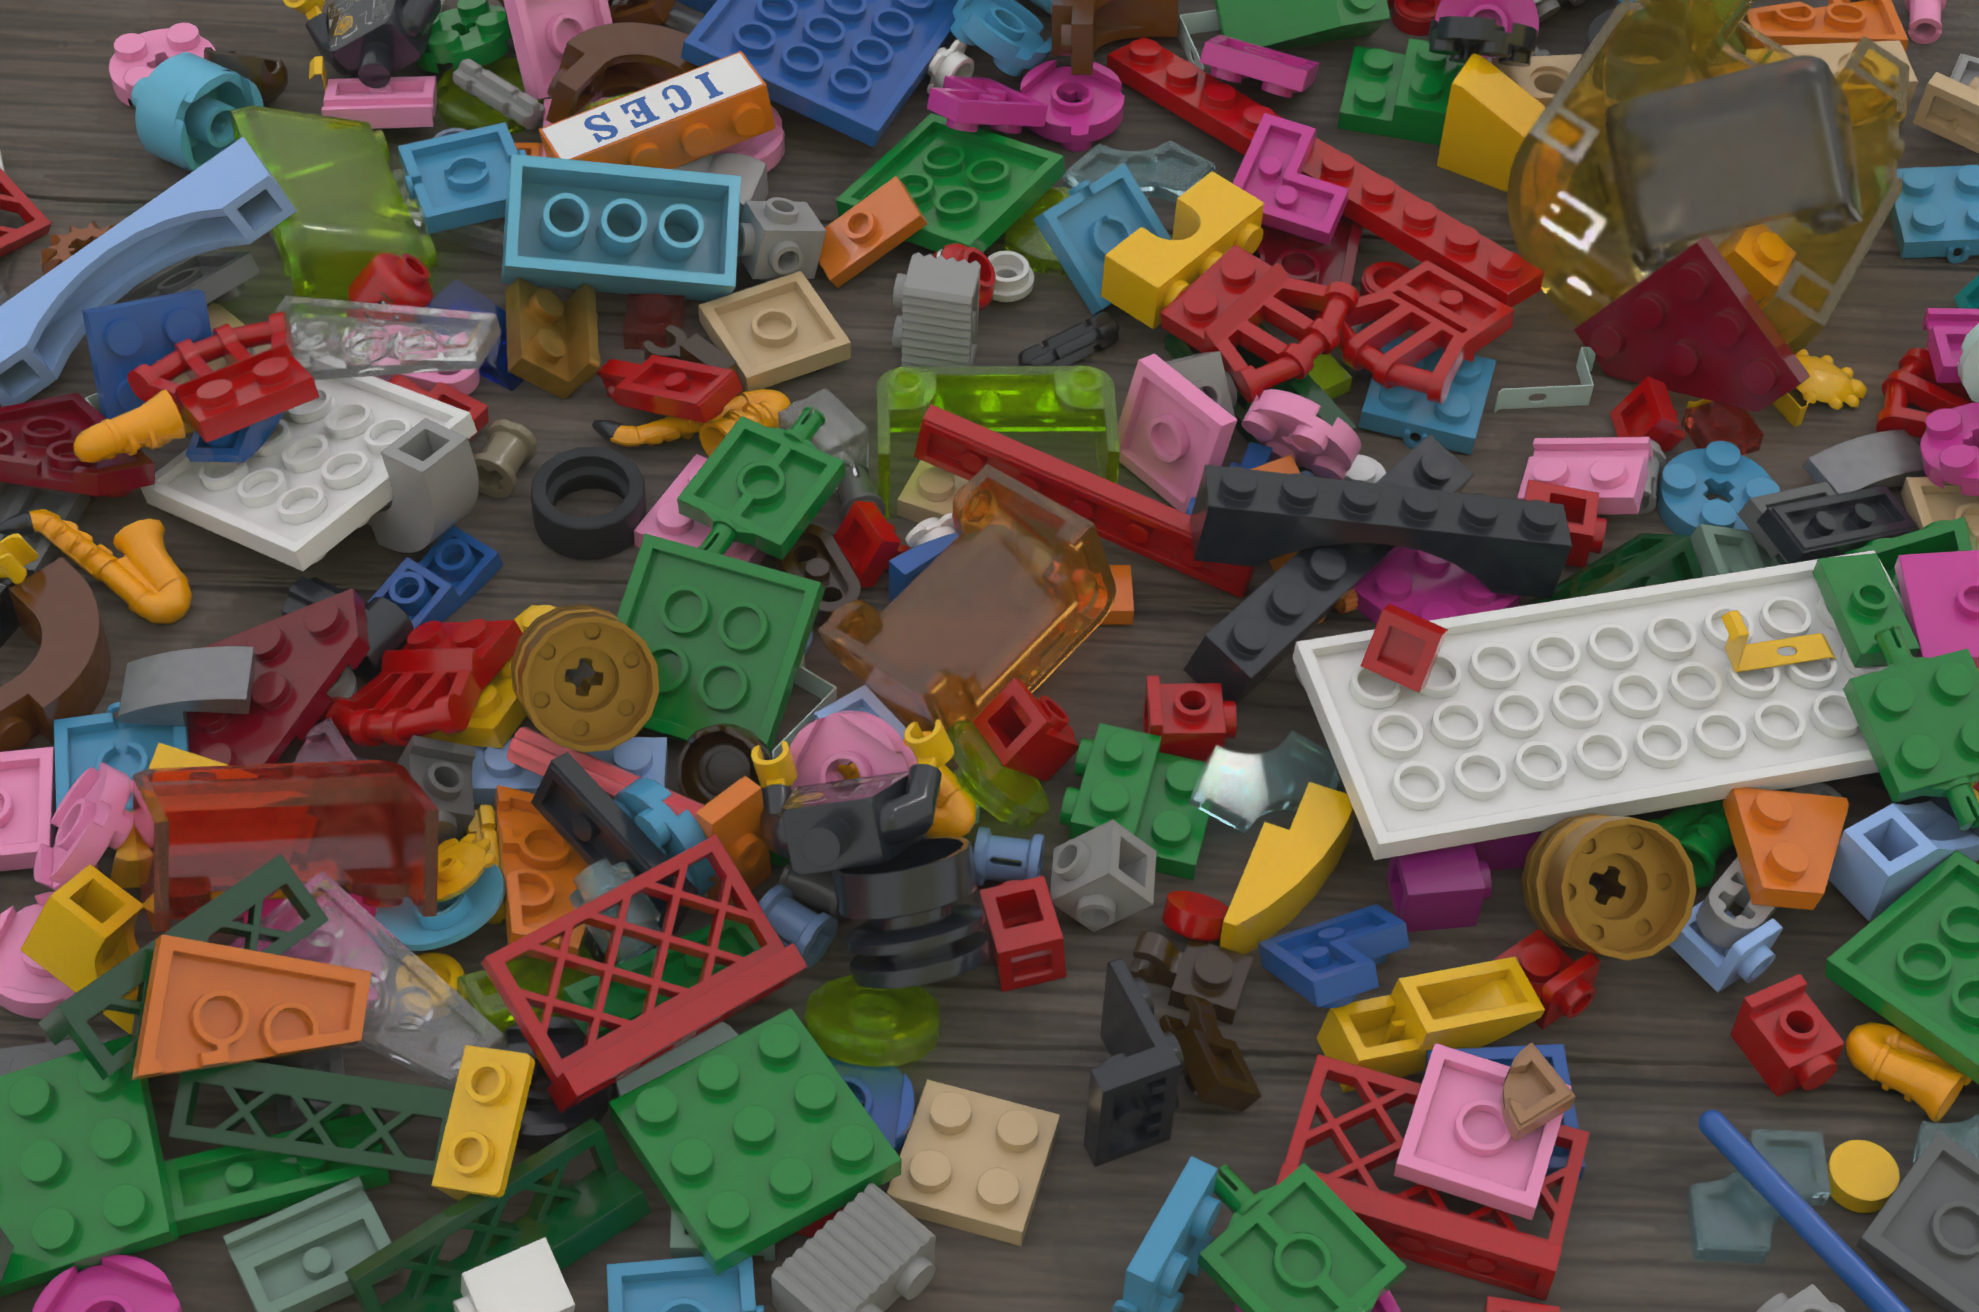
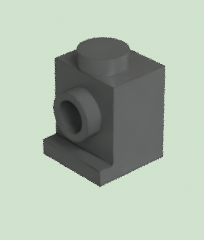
M412 736L390 773L394 836L421 840L434 845L441 844L443 841L456 838L458 841L461 839L475 817L471 764L476 757L475 747L421 736Z

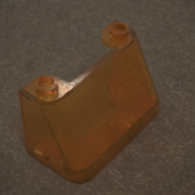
M986 464L968 483L964 484L954 497L952 517L958 537L880 614L867 602L854 600L836 609L830 618L818 629L826 649L909 724L918 722L922 732H932L935 728V721L940 719L954 746L952 758L963 759L970 756L985 742L973 721L1014 677L1022 680L1029 691L1033 693L1103 622L1109 614L1116 596L1115 581L1094 523L989 464Z

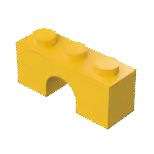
M1211 171L1177 198L1172 240L1160 238L1140 227L1105 255L1101 297L1151 329L1156 328L1161 323V312L1230 248L1237 245L1250 254L1256 251L1263 238L1261 223L1264 202Z
M89 864L49 896L20 950L77 993L140 950L134 936V925L144 905ZM138 989L124 999L137 1001ZM111 1010L102 1013L128 1034H132L134 1014Z

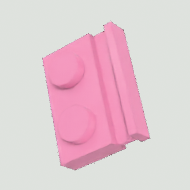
M436 76L391 77L389 83L381 88L367 87L361 83L359 78L328 79L323 100L324 107L321 109L323 129L433 127V117H435L438 98Z
M1650 437L1534 439L1533 447L1535 451L1533 457L1528 459L1517 499H1524L1528 480H1534L1600 493L1597 515L1638 514L1649 474L1647 465L1654 455Z

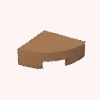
M1533 1043L1527 1045L1514 1058L1505 1078L1501 1094L1503 1119L1515 1142L1571 1109L1576 1097Z

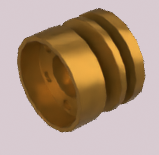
M587 604L559 606L537 617L519 637L510 663L513 691L524 712L531 719L535 727L555 744L582 753L611 750L632 739L651 718L659 694L658 666L646 641L610 611ZM584 658L585 662L595 673L593 677H584L581 681V687L576 688L575 684L565 673L567 669H577L580 659Z
M1595 813L1565 818L1542 831L1527 853L1521 878L1525 907L1538 929L1561 946L1626 961L1653 956L1674 942L1691 918L1696 895L1693 865L1677 838L1656 823L1631 817L1599 815ZM1593 873L1594 878L1602 883L1598 893L1597 889L1589 884Z

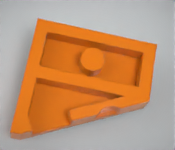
M1746 787L1732 788L1727 798L1723 800L1722 805L1752 905L1814 910L1826 889L1849 808L1847 798Z

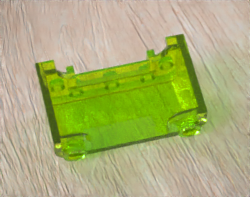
M255 105L230 110L235 142L241 137L246 139L297 209V212L272 228L271 231L279 249L283 272L285 276L288 275L291 278L294 299H292L293 306L301 326L349 314L350 303L347 289L354 278L378 253L391 252L402 256L404 253L413 255L426 266L429 273L430 268L438 266L432 239L429 234L420 236L387 163L390 162V154L381 129L373 131L367 121ZM430 275V277L428 278V281H429V283H430V285H431V287H432L431 275Z

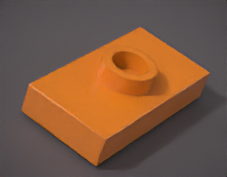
M897 176L825 227L826 235L819 263L828 279L837 288L928 224L905 185Z
M744 776L696 811V817L707 838L714 835L718 836L751 891L771 876L772 871L769 848L763 840L761 831V814L764 809L762 788ZM715 874L708 880L716 882V884L707 893L708 899L717 901L721 881L717 874ZM729 897L728 905L732 906L734 902Z

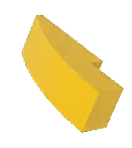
M1309 782L1290 830L1264 822L1224 918L1219 947L1244 955L1258 947V942L1271 938L1289 924L1316 896L1337 866L1351 837L1355 811L1348 794Z
M1514 956L1398 978L1391 995L1355 1001L1342 1007L1330 1008L1316 1039L1326 1057L1402 1078L1425 1070L1427 1050H1433L1435 1043L1453 1049L1481 1048L1541 1018L1545 1009ZM1339 1083L1344 1093L1356 1090L1354 1087Z

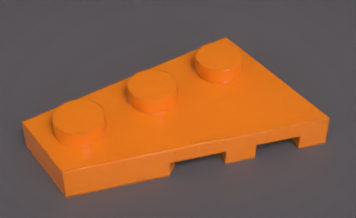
M1829 0L1828 6L1813 8L1799 1L1745 9L1741 26L1748 47L1900 40L1906 52L1908 44L1907 35L1892 0H1865L1850 3L1851 0Z
M497 785L494 806L500 867L505 881L504 908L509 945L599 897L604 881L532 805L531 801L535 794ZM582 924L573 929L567 953L579 956L589 925ZM560 937L543 946L557 950Z
M162 934L155 941L132 1080L355 1045L362 1040L372 972Z

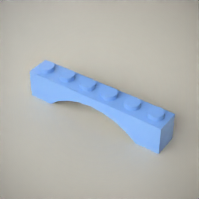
M241 137L0 306V404L3 407L26 402L58 379L71 353L86 334L82 310L113 305L141 282L164 268L194 255L223 247L251 244L297 212V209L272 173L244 137Z
M1932 801L1910 805L1892 803L1844 830L1837 846L1828 880L1871 922L1956 850L1974 862L1979 860V837L1970 830L1961 831L1958 821Z

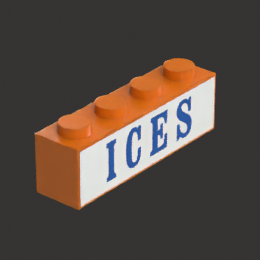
M739 51L540 128L539 132L546 157L674 169L776 129L767 85L742 51Z

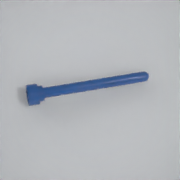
M1707 1110L1702 1113L1698 1121L1702 1134L1872 1312H1912L1722 1113L1716 1110Z

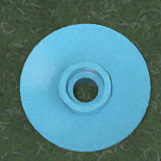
M494 864L489 869L485 868L476 883L464 893L446 901H430L429 905L420 907L415 905L414 901L421 893L411 888L412 882L423 875L418 867L400 878L383 895L376 908L375 925L382 939L398 949L423 951L447 946L474 933L494 916L505 897L504 877L497 865Z

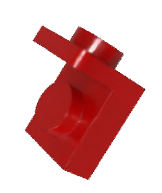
M1537 929L1493 959L1516 957L1545 1009L1541 1018L1534 1021L1542 1030L1563 1015L1568 1019L1576 1017L1588 1007L1596 995V989L1593 986L1601 961L1592 952H1589L1574 962L1540 929Z

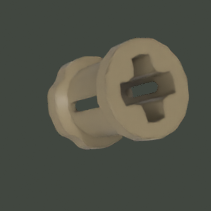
M501 419L496 420L490 425L486 433L487 443L480 453L473 455L478 473L479 492L493 498L508 497L514 491L517 484L516 474L522 464L529 463L537 453V441L531 431L522 424Z

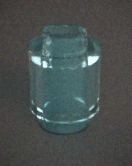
M607 858L602 859L584 869L573 879L577 889L570 895L569 901L574 909L635 878V875L626 862L617 863L612 866ZM640 893L632 897L625 921L661 932V928L657 923L661 915L648 895ZM618 905L602 915L615 918ZM585 924L603 954H606L611 932ZM622 935L616 961L620 964L639 956L651 948L653 944Z

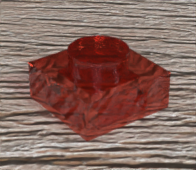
M629 293L623 328L624 349L644 350L643 343L647 340L660 348H668L666 345L665 328L673 325L684 331L686 315L685 296Z
M1714 401L1686 408L1681 422V426L1698 449H1706L1708 444L1714 441H1726L1737 446L1741 455L1759 451L1764 437L1763 432L1746 409Z

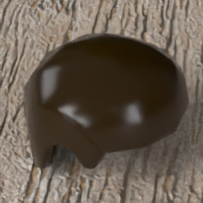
M205 47L204 59L235 71L253 82L259 89L263 104L278 97L288 84V70L282 59L275 60L272 58H262L257 55L237 54L235 51H228L227 53L214 51L211 47Z
M721 723L699 729L689 737L688 742L684 744L677 757L676 782L682 795L706 805L744 776L761 787L751 758V752L755 746L760 745L764 760H771L766 744L753 731L735 724Z

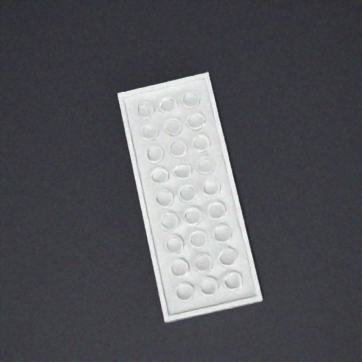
M1873 550L1841 556L1872 554L1876 552ZM1818 559L1430 620V622L1448 629V632L1427 684L1419 693L1361 667L1375 629L1297 641L1293 654L1294 663L1374 860L1544 831L1565 818L1590 813L1625 817L1727 798L1732 788L1746 787L1779 790L1879 772L1843 688L1850 678L1881 671L1888 665L1854 667L1812 572ZM1883 567L1888 577V580L1894 590V593L1901 605V608L1905 614L1902 598L1900 597L1889 575ZM1729 611H1739L1749 632L1746 644L1822 633L1825 635L1836 660L1827 658L1735 673L1724 649L1729 634L1721 617ZM1784 647L1777 650L1782 656L1796 654V649L1793 647Z

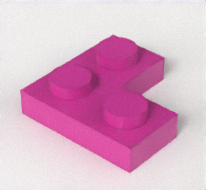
M945 76L943 88H930L927 109L947 118L946 126L952 129L976 132L978 131L979 124L990 125V128L997 131L1018 134L1021 133L1022 126L1044 127L1048 105L990 78Z
M1264 113L1233 184L1264 202L1262 225L1329 245L1347 205L1349 189L1301 174L1316 141V128Z

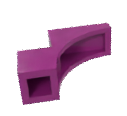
M1542 831L1391 857L1386 883L1395 916L1406 922L1407 932L1476 926L1483 899H1489L1491 896L1492 880L1490 871L1524 868L1527 853Z

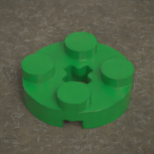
M488 0L458 1L456 4L457 8L439 13L435 19L425 53L420 59L415 61L416 65L422 70L439 73L436 63H452L453 69L456 71L459 68L460 62L465 59H471L481 66L499 59L509 51L506 41L509 38L512 39L506 9L497 5H489Z

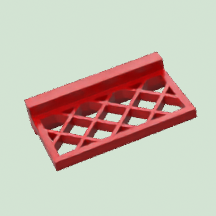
M717 835L704 840L486 956L481 962L552 1082L547 1091L560 1113L787 986L807 967L794 943L784 947ZM707 858L721 881L717 901L682 891L687 868ZM674 876L672 888L659 884ZM642 893L668 901L661 932L625 921L631 898ZM729 897H731L736 907L728 905ZM679 905L714 915L707 946L672 936ZM618 906L615 918L602 915L604 912ZM724 919L747 925L761 949L746 957L719 950L718 944ZM586 924L611 932L604 963L567 953L573 929ZM622 935L657 946L650 977L614 967ZM560 937L557 950L543 946ZM668 949L703 959L698 984L688 989L661 981ZM524 955L553 963L546 994L541 995L519 988L506 965ZM714 963L727 967L712 975ZM563 967L600 977L592 1009L555 999ZM610 981L647 991L639 1017L630 1021L603 1013ZM657 994L671 998L655 1007ZM531 1006L542 1009L539 1020ZM552 1012L589 1023L583 1048L561 1059L547 1035ZM599 1026L614 1030L596 1040Z
M1318 1054L1284 1164H1282L1276 1185H1279L1300 1167L1306 1148L1331 1137L1347 1165L1329 1174L1312 1171L1397 1257L1546 1301L1557 1271L1564 1234L1590 1132L1560 1124L1554 1145L1570 1149L1566 1167L1546 1176L1538 1202L1552 1223L1548 1239L1518 1231L1506 1212L1486 1205L1467 1215L1449 1211L1437 1193L1439 1190L1415 1183L1416 1186L1397 1195L1379 1190L1368 1171L1397 1158L1404 1140L1386 1111L1404 1102L1415 1105L1422 1084ZM1326 1079L1354 1087L1365 1105L1334 1118L1321 1097ZM1375 1094L1382 1095V1097L1377 1098ZM1316 1114L1322 1125L1311 1130ZM1373 1117L1390 1145L1360 1159L1343 1131ZM1356 1178L1358 1183L1351 1182L1349 1180ZM1561 1185L1556 1203L1549 1191ZM1424 1198L1428 1204L1419 1202L1418 1200ZM1493 1218L1496 1224L1487 1221Z

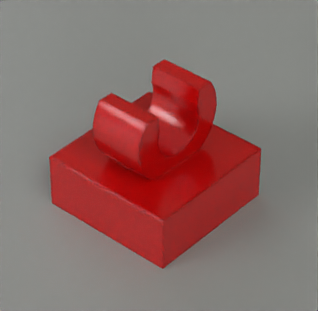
M1649 376L1610 412L1618 437H1650V440L1658 443L1661 450L1666 452L1672 451L1686 438L1684 431L1676 429L1679 426L1678 412L1673 408L1665 383Z
M855 501L833 538L859 579L860 586L874 587L885 569L889 570V560L910 550L908 545L901 544L902 542L895 534L896 528L886 521L874 502Z
M1389 603L1381 612L1361 667L1419 693L1427 684L1448 629Z

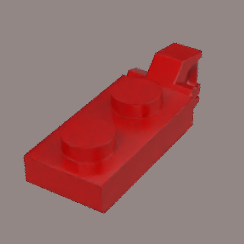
M651 355L642 364L610 359L596 371L607 391L606 396L612 398L615 403L623 407L701 423H707L709 420L719 416L724 407L743 390L737 373L734 370L657 355Z

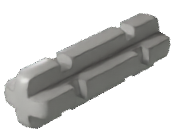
M471 59L462 60L459 68L453 72V81L461 89L473 96L475 95L479 100L508 118L514 119L516 123L526 129L536 128L539 120L545 114L544 105L539 103L537 99L525 92H521L519 88L491 71L483 69L481 65Z

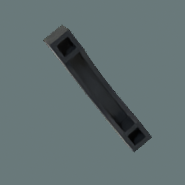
M1429 435L1379 479L1376 484L1423 487L1430 490L1461 493L1474 474L1433 436ZM1345 543L1318 546L1299 551L1204 636L1183 670L1196 683H1221L1223 701H1235L1238 704L1272 672L1295 647L1297 641H1301L1359 583L1403 547L1388 544Z
M1205 465L1190 517L1194 561L1255 567L1279 556L1318 546L1345 543L1388 544L1420 550L1450 561L1475 576L1493 593L1552 599L1572 548L1563 504L1548 503L1541 500L1529 501L1493 497L1479 493L1466 494L1430 490L1423 487L1376 484L1361 480L1349 481L1313 477L1299 473L1286 474L1250 470L1243 467Z

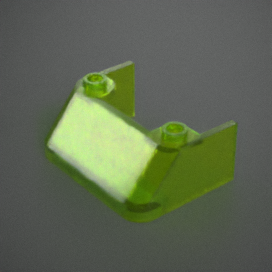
M1091 366L898 367L884 373L877 382L875 393L877 494L882 497L886 505L885 519L890 517V432H919L922 418L931 404L995 432L1095 431L1099 476L1117 484L1120 444L1115 389L1110 376L1098 368Z

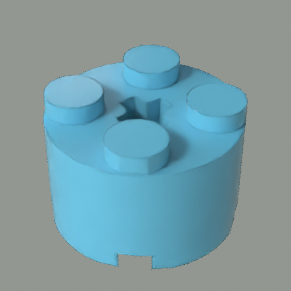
M183 52L163 61L153 70L149 77H143L136 82L131 94V101L136 107L135 122L137 134L145 150L190 172L199 168L241 137H244L249 143L254 129L261 131L264 121L263 100L259 89L253 82L235 71L190 52Z

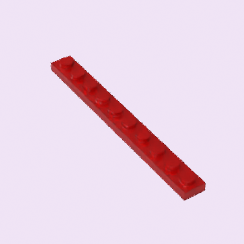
M1145 36L1107 54V68L1113 71L1120 81L1244 156L1264 113L1282 118L1270 108L1258 104L1236 91L1234 87L1219 81L1199 69L1195 64L1185 61L1160 46L1156 41L1150 40ZM1316 138L1301 174L1348 188V202L1342 215L1423 263L1427 260L1511 308L1541 291L1544 271L1525 261L1518 254L1508 251L1479 234L1474 228L1466 226L1440 211L1433 204L1416 197L1396 185L1392 180L1360 164L1350 155L1342 153Z

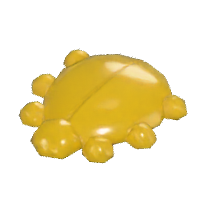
M1803 348L1794 352L1810 375L1801 385L1796 387L1802 393L1804 400L1807 401L1809 399V403L1814 404L1817 400L1828 403L1831 408L1836 410L1842 408V402L1847 403L1850 407L1857 408L1859 406V398L1864 399L1867 388L1862 381L1853 378L1854 372L1851 368H1838L1833 364V358L1829 355H1824L1821 358L1809 356L1807 350Z
M471 833L462 838L460 842L456 838L443 841L434 850V858H428L419 865V871L423 875L412 882L411 888L419 891L421 894L415 898L414 904L425 907L429 905L430 901H446L464 893L473 886L485 868H491L496 862V857L493 853L486 855V852L491 847L490 839L483 838L477 842L475 833Z

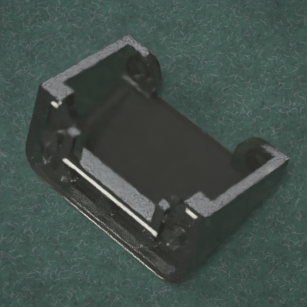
M1799 56L1621 101L1613 104L1604 113L1605 135L1633 262L1641 273L1646 271L1653 273L1687 249V241L1702 238L1706 234L1707 236H1712L1795 216L1803 227L1810 228L1816 234L1825 235L1839 232L1846 225L1863 221L1848 99L1828 64L1821 58Z

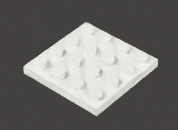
M312 354L300 364L313 376L319 398L284 411L272 434L253 456L243 463L190 462L185 455L186 449L155 472V485L141 487L147 503L304 571L312 564L324 558L330 549L355 529L365 525L375 513L393 500L392 486L380 453L424 418L469 439L477 432L471 413Z

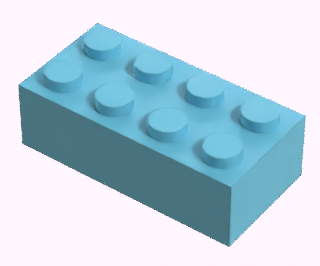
M512 154L507 175L501 283L512 284L520 277L540 287L577 290L585 283L593 287L596 292L697 301H712L730 295L736 287L741 176Z

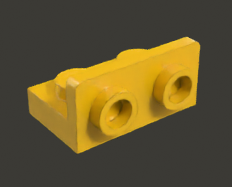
M465 1045L431 1186L458 1201L469 1194L500 1198L504 1195L535 1066V1060L530 1055L521 1052Z

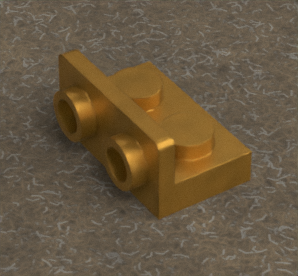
M518 277L505 290L508 372L565 400L582 383H588L595 376L600 366L601 356L598 346V314L596 313L595 289L584 283L566 301H563L553 292L539 288Z

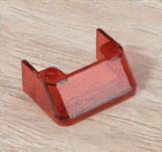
M380 760L174 767L148 769L133 775V812L141 902L154 932L169 931V919H184L197 911L198 907L204 906L212 900V892L226 891L280 853L305 887L346 885L351 893L362 896V903L364 905L379 908L401 905L403 898L410 897L423 917L437 916L439 809L401 764Z

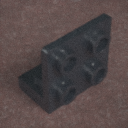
M1122 958L1109 961L1106 971L1100 1035L1111 1057L1105 1060L1099 1067L1091 1069L1083 1145L1095 1167L1170 1140L1174 1110L1179 1108L1177 1092L1179 1072L1184 1071L1185 1068L1183 1053L1176 1037L1170 1031L1163 1033L1154 1017V1003L1148 986L1140 977L1133 979Z

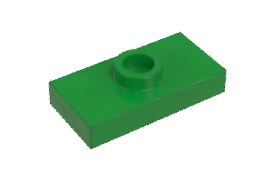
M1876 553L1819 558L1812 572L1855 668L1887 665L1881 649L1874 639V634L1884 627L1889 626L1891 628L1892 625H1899L1901 627V632L1912 656H1917L1920 646Z

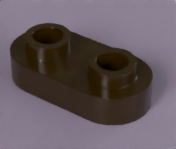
M809 524L783 560L775 557L776 569L821 582L825 587L814 624L822 627H837L847 624L857 616L860 610L861 586L859 579L833 536L823 527Z

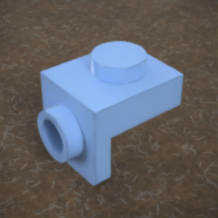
M1702 902L1694 906L1691 918L1677 939L1669 945L1717 993L1740 978L1746 983L1754 981L1772 964L1776 955L1770 949L1783 930V927L1774 918L1738 940L1728 949L1712 943L1702 934L1696 921V914ZM1729 910L1726 912L1729 917L1736 918Z

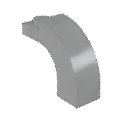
M424 418L380 453L392 486L393 500L375 513L367 524L372 526L379 545L397 552L412 553L425 548L468 514L475 506L479 491L477 468L468 437Z

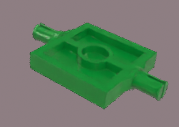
M806 406L791 428L786 430L766 427L743 416L739 418L677 498L679 514L712 529L697 548L724 555L733 542L748 544L778 559L783 560L845 477L844 461L818 450L810 442L826 422L825 416L818 409H815L813 412L811 406Z
M1892 625L1891 628L1889 626L1884 627L1874 634V639L1877 641L1888 666L1881 671L1850 678L1843 691L1893 803L1919 796L1947 797L1959 823L1960 830L1966 831L1970 827L1971 829L1979 826V802L1972 787L1979 783V671L1968 648L1932 658L1913 657L1901 632V627L1899 625Z
M1305 1163L1279 1185L1261 1190L1257 1194H1254L1230 1169L1228 1164L1219 1168L1214 1194L1233 1213V1217L1227 1229L1199 1253L1197 1264L1243 1312H1372L1376 1301L1404 1276L1407 1266Z

